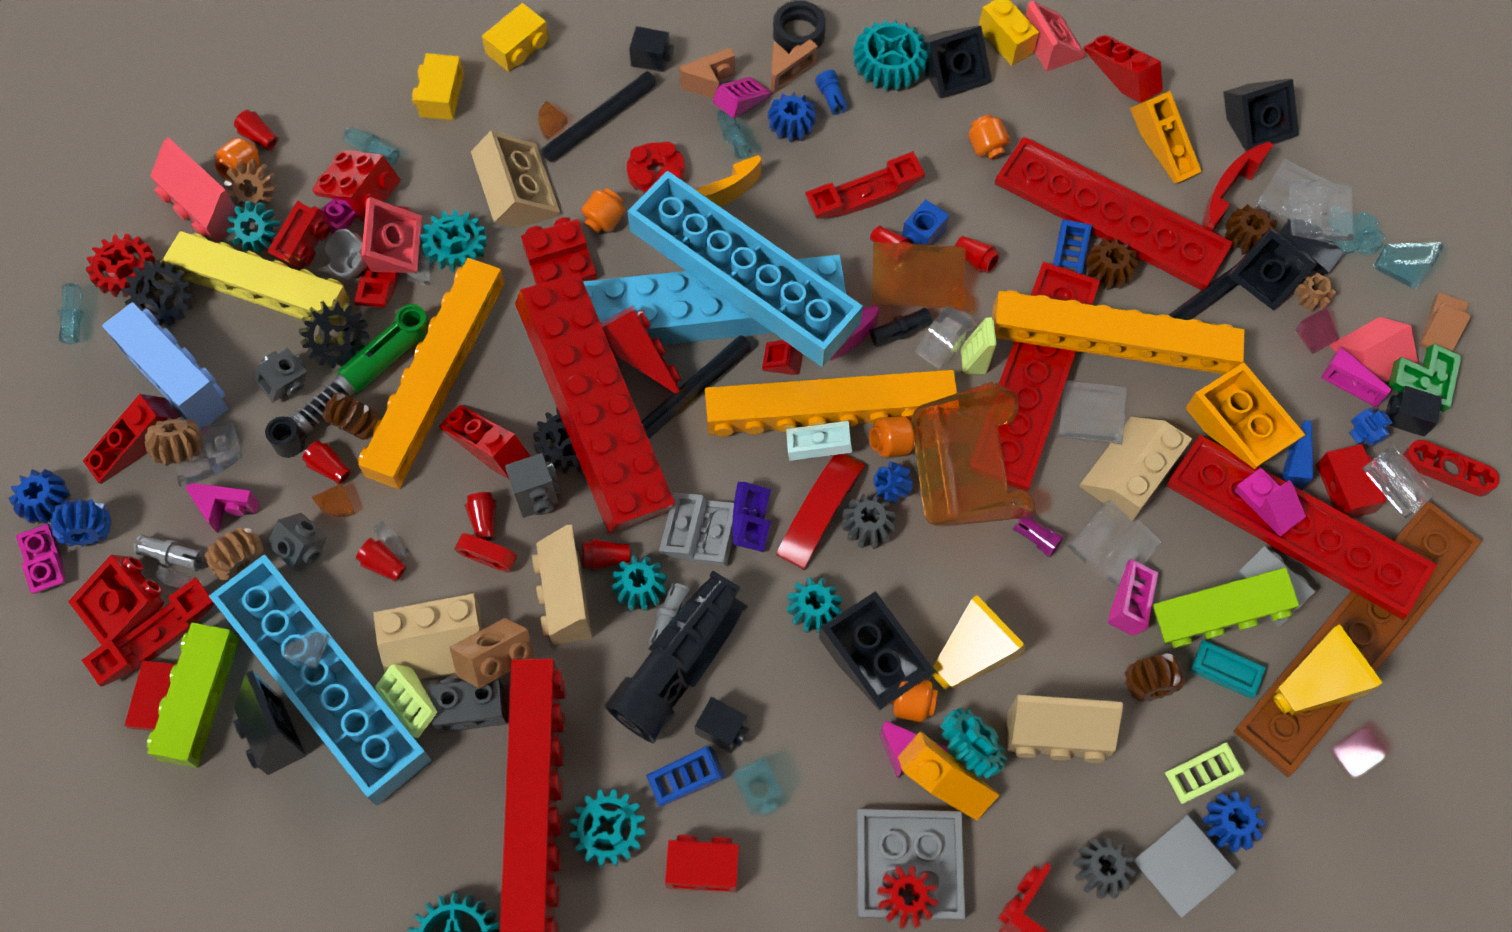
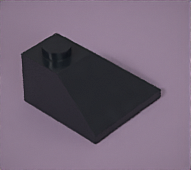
M982 26L942 31L919 40L923 43L922 49L927 51L925 72L939 98L992 82Z
M1293 79L1249 83L1223 92L1227 121L1245 151L1266 142L1274 144L1299 136Z
M1270 228L1227 275L1274 310L1316 266V263L1308 253L1294 242Z

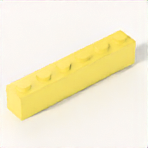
M179 231L163 258L166 266L169 263L177 264L176 272L183 270L187 272L183 278L184 280L192 281L193 283L302 319V317L311 318L312 314L309 308L313 307L317 311L320 310L321 301H324L328 307L332 306L334 299L338 300L340 307H343L346 302H350L343 284L335 279L328 278L325 280L316 277L308 270L301 269L298 271L289 268L281 261L273 260L271 262L262 259L254 252L246 251L245 253L234 249L227 243L220 242L218 244L209 241L197 233L191 235ZM340 315L328 316V318H338Z

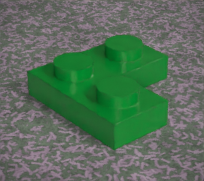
M1433 344L1426 349L1423 366L1400 357L1393 363L1388 387L1400 392L1404 386H1408L1443 397L1440 411L1444 412L1451 408L1461 355Z

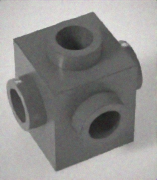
M286 348L280 353L273 351L265 356L261 364L256 366L253 380L273 403L286 394L288 396L295 395L304 387L303 383L307 374V368L304 361L298 355L294 356Z
M301 512L279 519L267 545L294 569L316 562L322 554L321 549L327 536Z

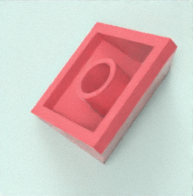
M1034 0L1028 4L1025 17L1039 31L1034 52L1046 72L1082 60L1086 56L1061 14Z
M371 197L367 198L361 257L371 272H417L422 215Z
M1384 317L1376 318L1330 345L1335 352L1340 347L1346 350L1384 383L1390 381L1393 363L1400 357L1418 364L1411 325Z

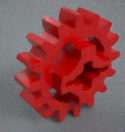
M126 233L123 239H119L114 234L111 242L102 239L103 246L101 248H92L96 255L87 257L86 260L91 266L86 267V271L90 275L89 279L102 293L106 294L110 291L113 297H117L120 291L131 287V284L125 279L128 276L136 277L133 271L134 267L140 266L144 269L143 262L151 261L154 264L156 259L147 243L144 244L140 237L137 236L132 239ZM134 252L139 255L140 259L135 257ZM103 271L107 272L108 278L104 276Z

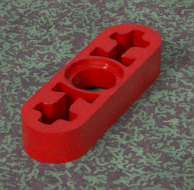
M1425 440L1414 441L1403 453V461L1409 469L1475 496H1486L1499 484V475L1491 466ZM1417 451L1422 452L1423 461L1418 459ZM1446 461L1454 463L1458 468V474L1451 475L1447 473L1443 463ZM1479 475L1483 477L1485 485L1480 484Z

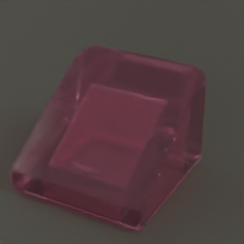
M1326 308L1303 319L1295 330L1313 354L1339 339L1331 316Z
M1367 727L1362 728L1332 748L1352 777L1357 776L1388 755Z

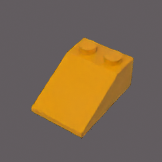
M1244 362L1197 391L1185 408L1206 434L1254 469L1305 436L1304 432Z

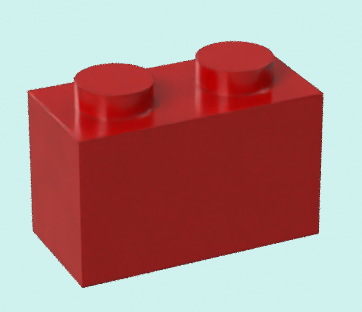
M1362 444L1326 452L1316 464L1333 507L1347 516L1356 518L1376 513L1387 502L1385 488L1378 482L1373 470V461L1366 454Z
M677 835L676 840H668L665 874L666 889L736 893L739 844H732V839L726 837H713L711 842H697V837L691 835Z

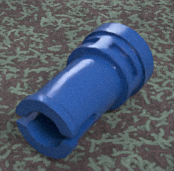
M827 70L820 73L816 77L815 83L821 94L825 96L831 113L833 115L839 114L838 105L841 112H845L848 109V104L840 90V82L834 70Z

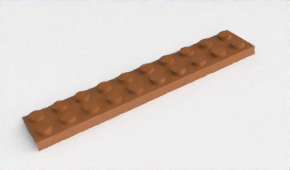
M1427 501L1393 540L1437 564L1404 621L1350 591L1233 730L1235 734L1287 778L1296 771L1353 700L1291 715L1289 712L1284 714L1276 705L1273 696L1276 695V690L1329 632L1339 624L1376 673L1482 543L1481 540L1430 501Z

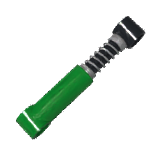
M409 304L400 308L396 314V320L336 371L338 376L331 380L330 386L325 385L324 391H318V397H312L311 403L306 402V407L304 409L299 408V412L293 413L291 417H276L268 423L265 435L278 455L286 458L295 457L304 449L307 433L313 430L312 426L316 422L320 424L319 420L322 418L328 400H331L334 393H343L348 396H352L354 393L358 395L410 348L424 341L428 333L429 320L422 307ZM413 323H418V325L414 327H409ZM291 434L287 439L280 440L282 436Z

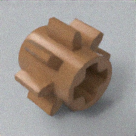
M1320 273L1311 278L1306 275L1294 290V294L1299 295L1298 305L1309 309L1310 312L1318 307L1325 310L1330 300L1336 294V291L1331 289L1332 280L1320 275Z

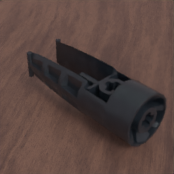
M715 571L710 573L711 578L691 596L649 647V650L652 652L633 677H625L604 705L605 709L618 722L650 743H655L675 717L674 706L688 687L694 688L732 632L742 611H745L748 605L735 598L740 590V586Z

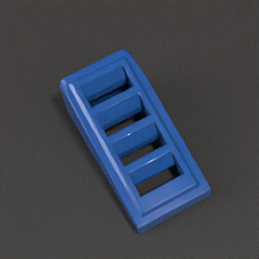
M1062 219L1053 265L1076 268V272L1082 274L1092 227L1091 224ZM1065 234L1082 237V241L1066 239ZM1063 244L1080 247V251L1063 249ZM1061 255L1076 257L1078 262L1062 260Z
M1304 420L1299 427L1305 436L1290 446L1280 478L1286 482L1290 480L1293 486L1300 490H1303L1313 479L1312 423L1308 420Z
M705 746L646 775L659 807L726 779L714 749L709 746ZM705 759L711 773L710 775H705L700 763L701 760ZM689 765H692L698 780L695 782L692 781L687 769ZM678 770L685 784V787L681 789L674 774ZM663 776L667 777L673 791L668 795L661 780Z

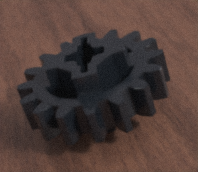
M156 260L155 266L151 261L143 262L144 269L140 266L134 267L133 271L136 277L128 276L125 279L131 284L130 288L123 289L124 293L131 296V299L125 301V304L129 305L133 302L141 311L147 308L145 303L153 306L156 312L149 308L147 309L158 320L160 326H162L163 320L167 325L175 324L174 317L179 320L184 319L185 315L182 309H192L193 306L187 302V299L195 297L194 293L187 290L188 287L193 285V282H185L183 280L187 272L185 270L176 272L177 264L169 263L165 267L164 260ZM163 274L169 276L174 282L171 283L165 280ZM144 280L145 285L140 293V287ZM163 289L164 294L156 297L155 292ZM178 294V301L174 306L173 301Z
M337 299L333 300L330 307L324 301H321V309L318 311L313 307L309 308L312 317H302L301 320L307 327L299 329L300 335L307 337L301 340L300 343L303 348H309L306 353L310 359L317 356V362L321 366L328 360L332 368H335L337 361L340 360L343 365L346 364L348 357L351 356L353 358L357 354L356 351L358 349L362 350L365 347L361 341L369 339L370 336L366 331L362 330L368 327L365 319H360L362 316L361 312L358 309L352 311V306L348 302L343 307H340ZM340 315L338 318H328V316ZM318 325L319 334L315 336L316 340H314V331ZM334 330L335 332H338L339 335L337 337H334L329 333L330 331ZM354 331L353 339L350 342V333ZM330 350H340L337 352H329Z
M556 407V415L553 416L548 412L545 413L546 423L537 422L540 432L533 433L534 440L537 442L534 444L536 453H542L545 462H552L555 469L558 466H562L563 473H567L571 466L574 467L576 472H579V460ZM548 439L553 443V451L548 447Z

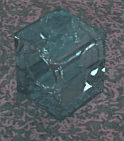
M765 757L733 771V780L751 816L758 812L760 816H765L779 808L778 803L782 801L783 794ZM756 782H762L767 785L769 792L763 797H756L751 794L749 788Z

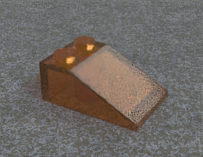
M873 242L872 306L877 304L878 307L963 309L965 247Z

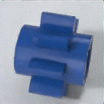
M1369 408L1351 420L1354 429L1349 433L1357 444H1364L1366 442L1372 447L1391 434L1387 426L1392 424V421L1384 411H1377L1375 413L1372 408Z
M892 461L889 462L888 468L880 467L875 473L873 481L875 488L878 490L876 494L892 503H897L898 497H907L913 487L912 478L909 476L911 470Z

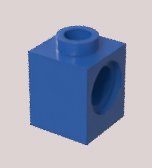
M925 199L904 222L902 236L910 239L914 249H918L926 254L945 233L949 214Z

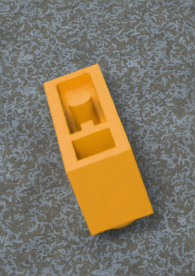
M1171 91L1130 107L1140 135L1175 184L1202 172Z
M921 731L898 756L902 770L907 776L930 794L977 821L1000 796L996 790L972 771H968L963 764Z

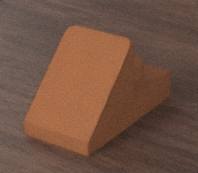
M811 39L793 48L790 54L777 42H773L771 91L774 94L816 65L818 46Z
M731 47L680 66L679 80L681 88L714 98L716 88L719 87L718 80L725 79L735 73V54Z
M1438 292L1433 299L1419 346L1428 348L1436 344L1453 352L1470 319V314L1465 313L1468 302Z

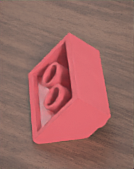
M168 137L163 141L150 175L157 186L154 192L165 204L170 201L174 205L172 207L173 210L183 221L189 219L192 222V228L197 234L204 237L207 236L213 242L218 243L230 234L227 232V229L234 227V223L230 222L227 218L229 216L238 217L234 210L235 206L227 191Z

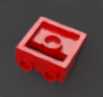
M563 217L555 221L554 226L544 229L541 226H533L526 230V234L520 235L536 285L579 272L583 282L597 280V274L578 219L571 220L568 217Z
M110 555L68 601L101 645L110 639L116 643L134 626H139L152 617L165 603L159 596L162 592L161 587L153 580L146 579L142 575L141 571L144 569L142 563L132 556Z

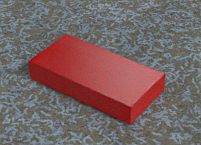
M142 660L124 724L125 727L152 731L156 728L159 719V705L162 698L167 696L171 684L170 672L175 664Z

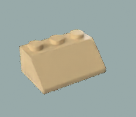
M490 131L471 151L494 223L518 228L553 218L560 214L536 143Z
M1130 417L1079 487L1130 522H1133L1181 457L1192 438L1166 421Z
M572 524L565 525L536 543L538 554L532 555L535 574H541L542 585H536L539 605L545 604L546 616H541L542 631L544 636H550L553 645L592 639L579 548Z
M474 593L373 612L377 646L384 673L392 664H398L413 668L419 681L456 674L449 647L483 630L480 605Z
M1017 695L1007 711V752H1016V756L1020 758H1035L1037 754L1050 755V759L1058 761L1070 760L1071 756L1084 757V761L1089 763H1103L1105 759H1109L1116 751L1123 703Z

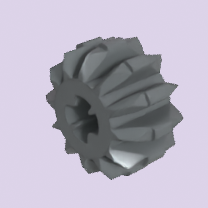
M865 493L861 495L860 502L852 498L849 501L850 509H844L842 517L845 519L842 522V529L849 531L847 539L853 541L858 538V546L860 548L864 547L865 542H869L873 549L877 547L878 540L886 544L889 540L888 534L894 533L896 525L892 523L896 519V513L888 511L890 509L889 501L880 504L878 494L873 497V500H868Z
M1106 837L1102 844L1097 838H1093L1089 841L1090 848L1083 845L1078 850L1083 858L1075 859L1074 866L1083 869V871L1075 875L1077 881L1083 879L1088 881L1084 887L1086 893H1089L1096 887L1097 898L1103 899L1107 892L1112 898H1116L1120 895L1119 888L1126 891L1131 887L1126 878L1134 877L1136 871L1126 867V865L1134 860L1133 856H1122L1121 852L1125 849V845L1122 843L1113 849V842L1110 837ZM1104 861L1109 865L1107 868L1108 873L1105 875L1100 872L1101 863Z

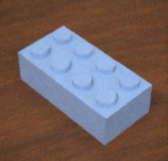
M133 302L101 326L124 355L186 419L194 420L195 424L199 426L200 431L204 430L229 410L223 401L226 394L216 384L217 381L204 367L201 368L196 363L197 360L185 347L181 348L177 344L176 338L166 328L163 329L158 324V320L147 308L141 311Z

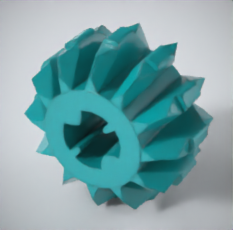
M247 201L244 208L241 206L234 208L238 217L229 216L227 218L230 222L234 223V227L228 228L227 232L237 234L232 242L235 245L242 243L243 251H250L253 248L255 252H262L263 245L269 248L272 244L270 237L275 238L278 232L273 231V227H278L281 223L280 221H271L275 211L272 209L265 211L264 203L258 202L255 206L253 202ZM251 222H256L254 225H258L257 232H252L254 229L249 228Z
M633 555L631 557L632 564L628 565L626 562L621 561L619 564L621 571L613 572L612 577L616 583L611 587L613 593L619 594L617 597L619 604L628 602V609L631 611L636 608L637 604H640L642 611L646 612L648 609L647 602L650 601L653 605L658 606L660 602L657 595L666 594V587L662 584L667 582V576L664 573H660L662 568L659 562L650 565V557L646 556L641 563ZM638 580H645V585L640 583L641 587H634L633 582L638 584Z
M809 577L806 580V587L797 582L794 587L796 592L788 594L787 600L791 604L787 606V613L795 615L792 619L794 626L804 622L803 631L805 633L809 632L811 626H815L817 633L820 634V628L823 624H826L842 613V610L838 607L842 604V597L834 595L837 587L831 585L825 588L826 580L824 578H821L818 584H814L813 579ZM815 601L816 605L820 607L819 609H814L809 603Z

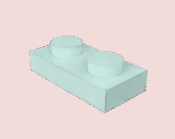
M849 421L786 429L790 461L852 453Z

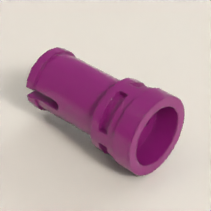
M1026 513L1018 520L1020 523H1016L1013 528L1014 531L1036 544V548L1049 558L1064 539V536L1050 528L1046 529Z

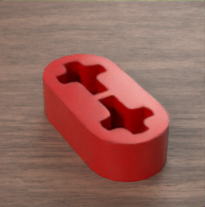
M467 533L461 534L454 548L457 553L470 560L507 573L511 572L517 559V555L511 550Z

